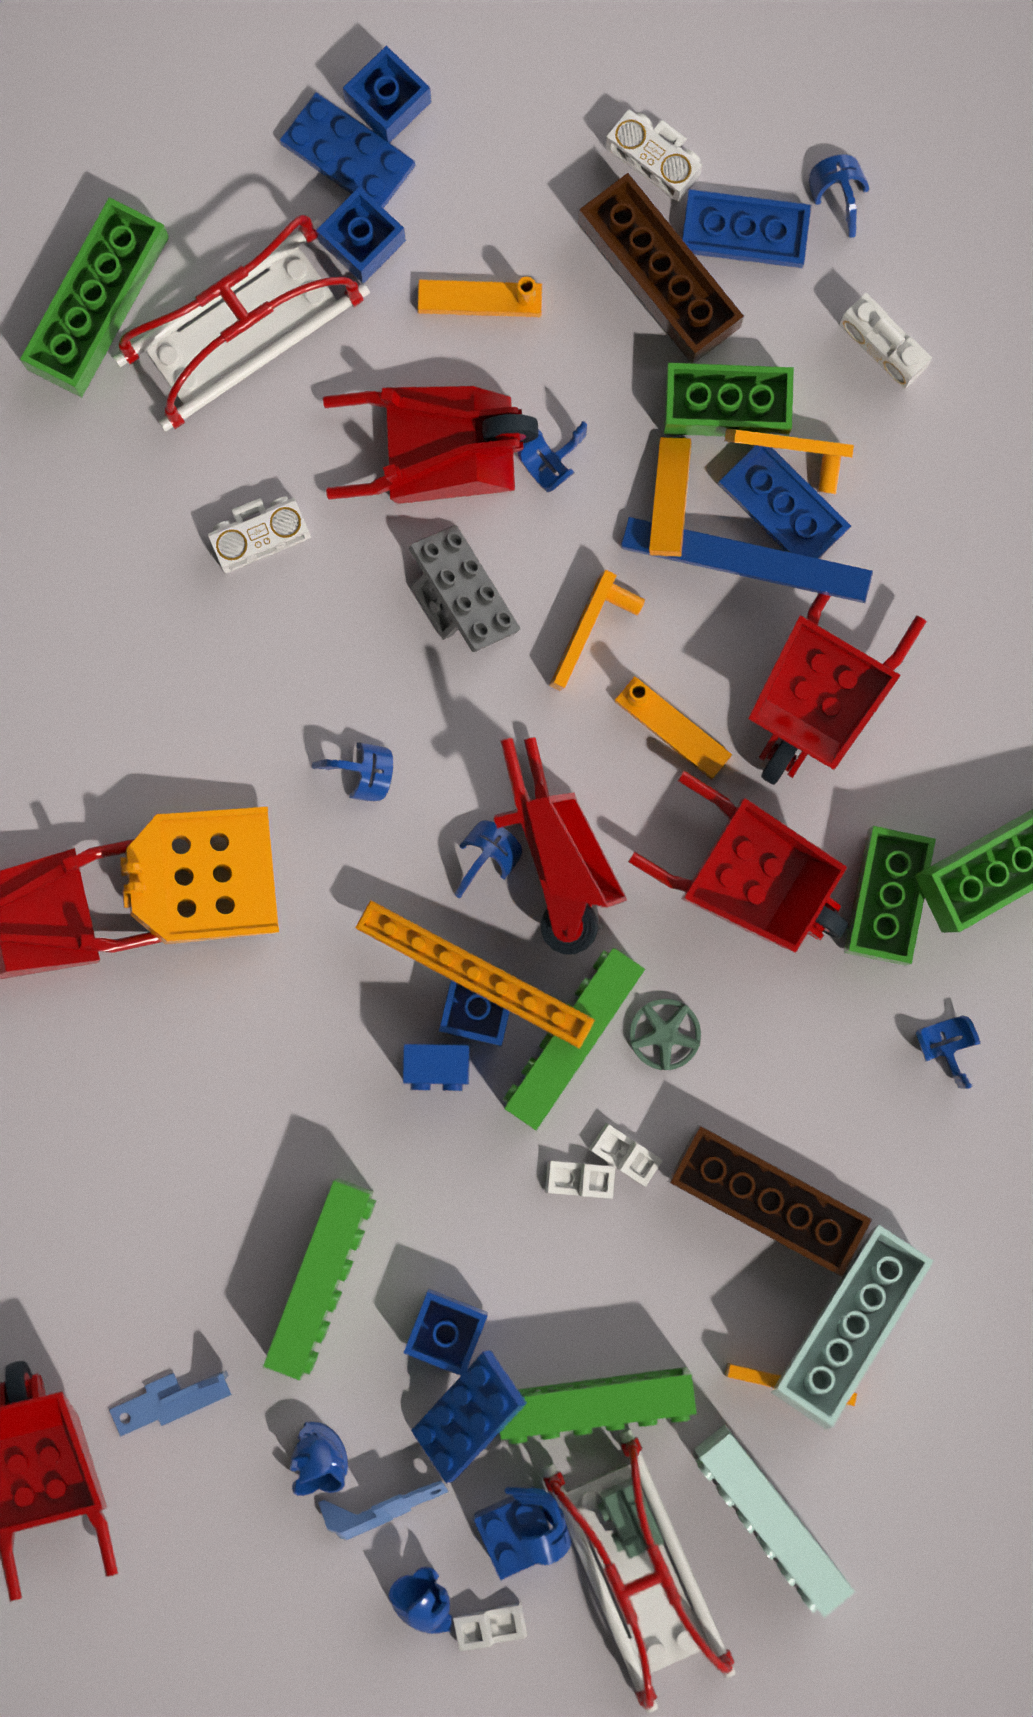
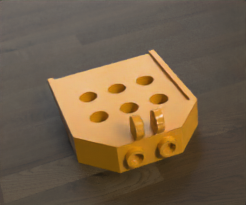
M268 806L156 814L127 847L126 857H120L121 876H127L128 884L124 885L123 889L124 908H130V916L165 945L279 933ZM216 836L224 838L227 848L223 851L214 850L211 847L210 839ZM177 839H183L188 843L189 851L185 854L176 853L172 848V842ZM219 867L225 868L230 875L229 881L224 883L216 881L213 876V870ZM180 870L189 872L192 882L186 886L178 884L174 878L175 873ZM219 899L229 900L233 907L232 912L229 914L218 912L216 901ZM181 902L191 903L195 910L194 915L191 917L181 916L178 913L177 905Z

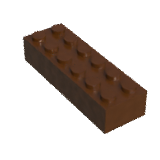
M629 173L625 174L579 209L578 224L691 364L697 362L741 328L744 315Z
M697 1125L667 1181L841 1277L872 1221L866 1215Z

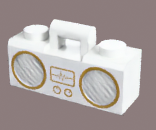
M628 110L606 136L605 148L678 203L701 174L702 164L700 163V158L689 149L685 151L681 149L687 138L665 121L661 120L653 130L652 123L647 116L640 112L635 114ZM660 135H662V136L665 137L667 140H669L671 143H673V145H671V144L668 143L666 140H664L662 137H660Z
M867 293L854 303L842 317L839 326L904 390L926 370L932 360V357L911 336L909 337Z
M287 497L278 498L270 503L271 507L265 509L261 498H258L232 509L237 522L231 524L230 521H223L212 528L213 532L208 533V536L225 574L311 538L295 498L289 500ZM260 512L261 515L243 522V518Z

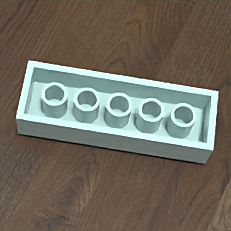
M878 1224L869 1233L771 1393L827 1430L833 1427L932 1265L933 1260Z
M725 1424L695 1448L698 1455L695 1462L698 1464L699 1469L709 1481L713 1478L717 1480L718 1484L715 1487L729 1507L736 1504L739 1508L736 1511L739 1520L750 1534L755 1530L757 1531L759 1536L756 1539L771 1560L775 1557L779 1559L776 1565L791 1586H794L796 1583L800 1586L797 1592L812 1613L818 1609L823 1617H826L855 1593L847 1579Z

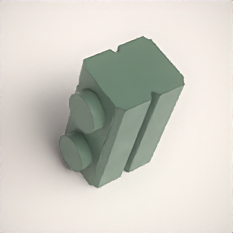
M631 1477L620 1482L618 1485L600 1492L603 1502L598 1504L605 1523L611 1520L616 1532L612 1533L611 1536L618 1552L625 1550L628 1559L644 1553L647 1548L636 1511ZM642 1492L645 1513L654 1543L658 1544V1546L664 1543L663 1537Z

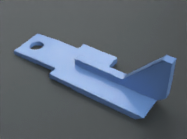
M227 1370L181 1389L175 1374L172 1373L145 1385L147 1393L109 1409L120 1437L159 1420L161 1426L166 1425L232 1395L225 1380L229 1375ZM123 1413H127L130 1416V1422L127 1424L120 1421V1416Z
M440 1480L403 1496L401 1494L396 1495L357 1515L325 1500L318 1502L328 1531L336 1533L341 1539L349 1540L412 1511L411 1508L430 1501L449 1491L443 1481Z

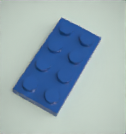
M315 92L280 139V144L347 192L352 194L360 186L383 209L416 166L413 159L317 92Z
M689 189L682 240L694 255L803 268L811 205Z
M755 446L718 483L786 552L819 559L851 528V525L771 447Z
M488 1350L482 1352L411 1431L444 1482L450 1483L455 1481L527 1403L492 1351Z

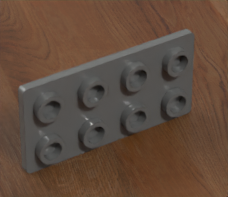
M454 525L414 542L409 546V551L424 573L411 589L443 640L453 636L459 630L471 651L477 652L520 630V626L458 526Z

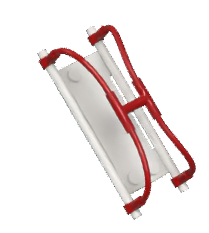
M306 215L297 216L260 254L244 267L241 265L195 296V300L187 305L135 327L121 337L119 341L120 353L113 357L120 368L126 363L131 365L140 359L139 355L146 351L171 386L166 400V417L159 421L165 432L171 428L177 429L185 423L184 419L350 306L354 308L364 301L363 298L370 293L364 283L358 286L355 281L347 277L322 279L299 248L303 243L309 244L318 238L316 230L321 225L318 219L312 222L311 218ZM300 225L298 232L285 240ZM266 268L270 270L269 272H267L266 274L252 282L250 285H248L238 293L234 294V290H236L238 287H240L241 285H243L244 283H246L247 281H249L250 279L264 271ZM346 285V291L343 292L344 296L337 300L327 286ZM219 300H224L222 304H220L219 306H217L216 308H214L213 310H211L210 312L196 320L194 323H192L182 331H177V329L180 328L182 325H184L185 323H187L188 321H190L191 319H193L194 317L208 309L210 306H212ZM154 329L133 344L129 341L137 335ZM176 396L183 403L178 409L174 405Z
M628 1429L619 1435L622 1440L620 1446L625 1457L629 1456L630 1464L623 1465L569 1489L568 1492L565 1491L563 1486L566 1484L561 1471L556 1470L554 1463L544 1466L542 1470L545 1475L543 1480L547 1490L553 1493L558 1507L564 1513L568 1531L636 1687L634 1693L638 1703L645 1709L646 1713H651L658 1709V1705L655 1701L657 1695L652 1685L650 1673L699 1651H702L716 1669L722 1672L724 1678L735 1675L736 1671L733 1667L735 1663L730 1650L726 1649L641 1454V1450H643L638 1437H634L631 1429ZM632 1477L636 1511L647 1548L644 1553L628 1559L625 1550L618 1552L611 1536L612 1533L616 1532L611 1520L605 1523L598 1504L603 1502L600 1492ZM642 1492L646 1501L648 1500L694 1607L692 1610L664 1545L658 1546V1544L654 1543L645 1513ZM584 1533L587 1535V1537L589 1538L594 1547V1550L597 1554V1557L600 1561V1564L603 1568V1571L606 1575V1578L609 1582V1585L612 1589V1592L615 1596V1599L618 1603V1606L621 1610V1613L632 1636L630 1638H628V1635L625 1631V1628L622 1624V1621L619 1617V1614L616 1610V1607L613 1603V1600L610 1596V1593L607 1589V1586L604 1582V1579L601 1575V1572L598 1568V1565L595 1561V1558L592 1554V1551L589 1547V1544L586 1540Z

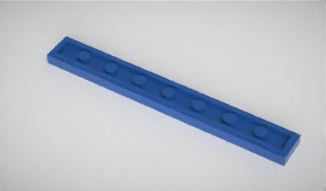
M629 517L621 548L650 555L652 522ZM684 529L681 557L654 556L864 604L873 576L872 570Z

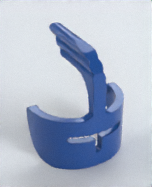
M847 154L831 156L820 161L812 168L809 175L811 194L815 205L821 204V197L825 190L835 183H840L845 197L849 237L854 238L856 236L857 208L854 193L848 180L860 181L864 193L869 192V184L855 157ZM836 165L839 166L841 171H837Z
M585 421L581 422L580 426L573 431L570 441L557 452H553L549 448L540 429H538V438L523 443L524 449L518 451V457L524 467L546 492L553 491L575 473L571 468H566L562 464L561 459L586 438L587 423ZM537 451L541 452V454L544 456L547 462L559 474L558 476H556L548 467H546L542 471H539V469L542 468L545 465V463L538 455Z
M357 742L356 748L362 751L361 763L335 759H324L312 763L313 769H343L359 772L360 779L358 785L349 795L351 799L380 801L386 797L390 788L393 773V754L386 747ZM373 755H374V757H375V767H374V769L382 770V774L375 772V773L373 774L372 783H371V785H370V787H369V782H370L371 773H372V766H373Z
M483 820L466 836L459 847L465 849L467 845L476 846L482 850V853L462 879L455 892V896L457 898L462 897L489 857L494 858L500 865L502 870L500 877L504 880L507 878L522 855L520 843L509 831L503 827L497 828L496 824L492 821ZM497 837H500V840L497 843L498 847H496L494 844L490 842H494Z
M962 1015L917 1030L916 1036L925 1062L939 1056L946 1057L951 1075L955 1079L957 1087L960 1089H970L972 1084L969 1083L967 1075L961 1073L954 1053L957 1050L981 1044L971 1019ZM941 1032L944 1033L946 1040L956 1036L962 1037L960 1040L930 1048V1045L943 1041Z
M505 1488L504 1492L511 1494L521 1504L542 1506L548 1522L553 1526L552 1529L541 1535L522 1537L520 1543L527 1556L533 1562L540 1565H550L562 1559L571 1547V1538L564 1513L558 1507L553 1496L543 1489Z

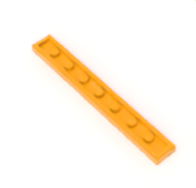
M372 900L369 901L355 927L362 933L579 1049L595 1022V1019Z

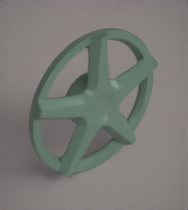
M673 999L651 1001L644 1005L632 1020L630 1027L632 1048L637 1057L652 1068L659 1070L679 1068L694 1057L700 1046L701 1028L694 1012L687 1005ZM668 1004L676 1006L678 1009L669 1020L664 1021L652 1007ZM645 1013L653 1027V1031L636 1039L635 1030L637 1023ZM686 1014L689 1015L694 1024L695 1039L678 1031V1027ZM654 1044L658 1045L661 1064L647 1059L639 1048ZM673 1045L692 1048L684 1059L670 1064Z

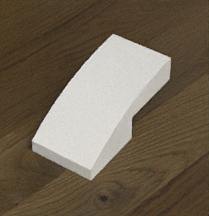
M608 1123L604 1124L589 1147L590 1151L645 1187L663 1161Z
M547 1160L545 1192L613 1199L615 1166Z
M521 1603L484 1609L453 1618L459 1651L491 1647L493 1643L525 1639L527 1636Z

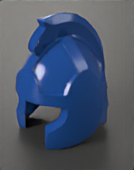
M305 1422L304 1427L297 1436L299 1442L294 1448L290 1461V1471H299V1478L292 1483L293 1494L305 1496L314 1493L318 1489L328 1493L342 1490L345 1486V1476L348 1470V1458L342 1440L327 1425L317 1422Z
M421 1567L413 1575H406L397 1579L390 1588L389 1600L397 1616L411 1628L428 1634L450 1632L452 1616L449 1614L450 1598L447 1590L437 1583L438 1573L430 1567Z

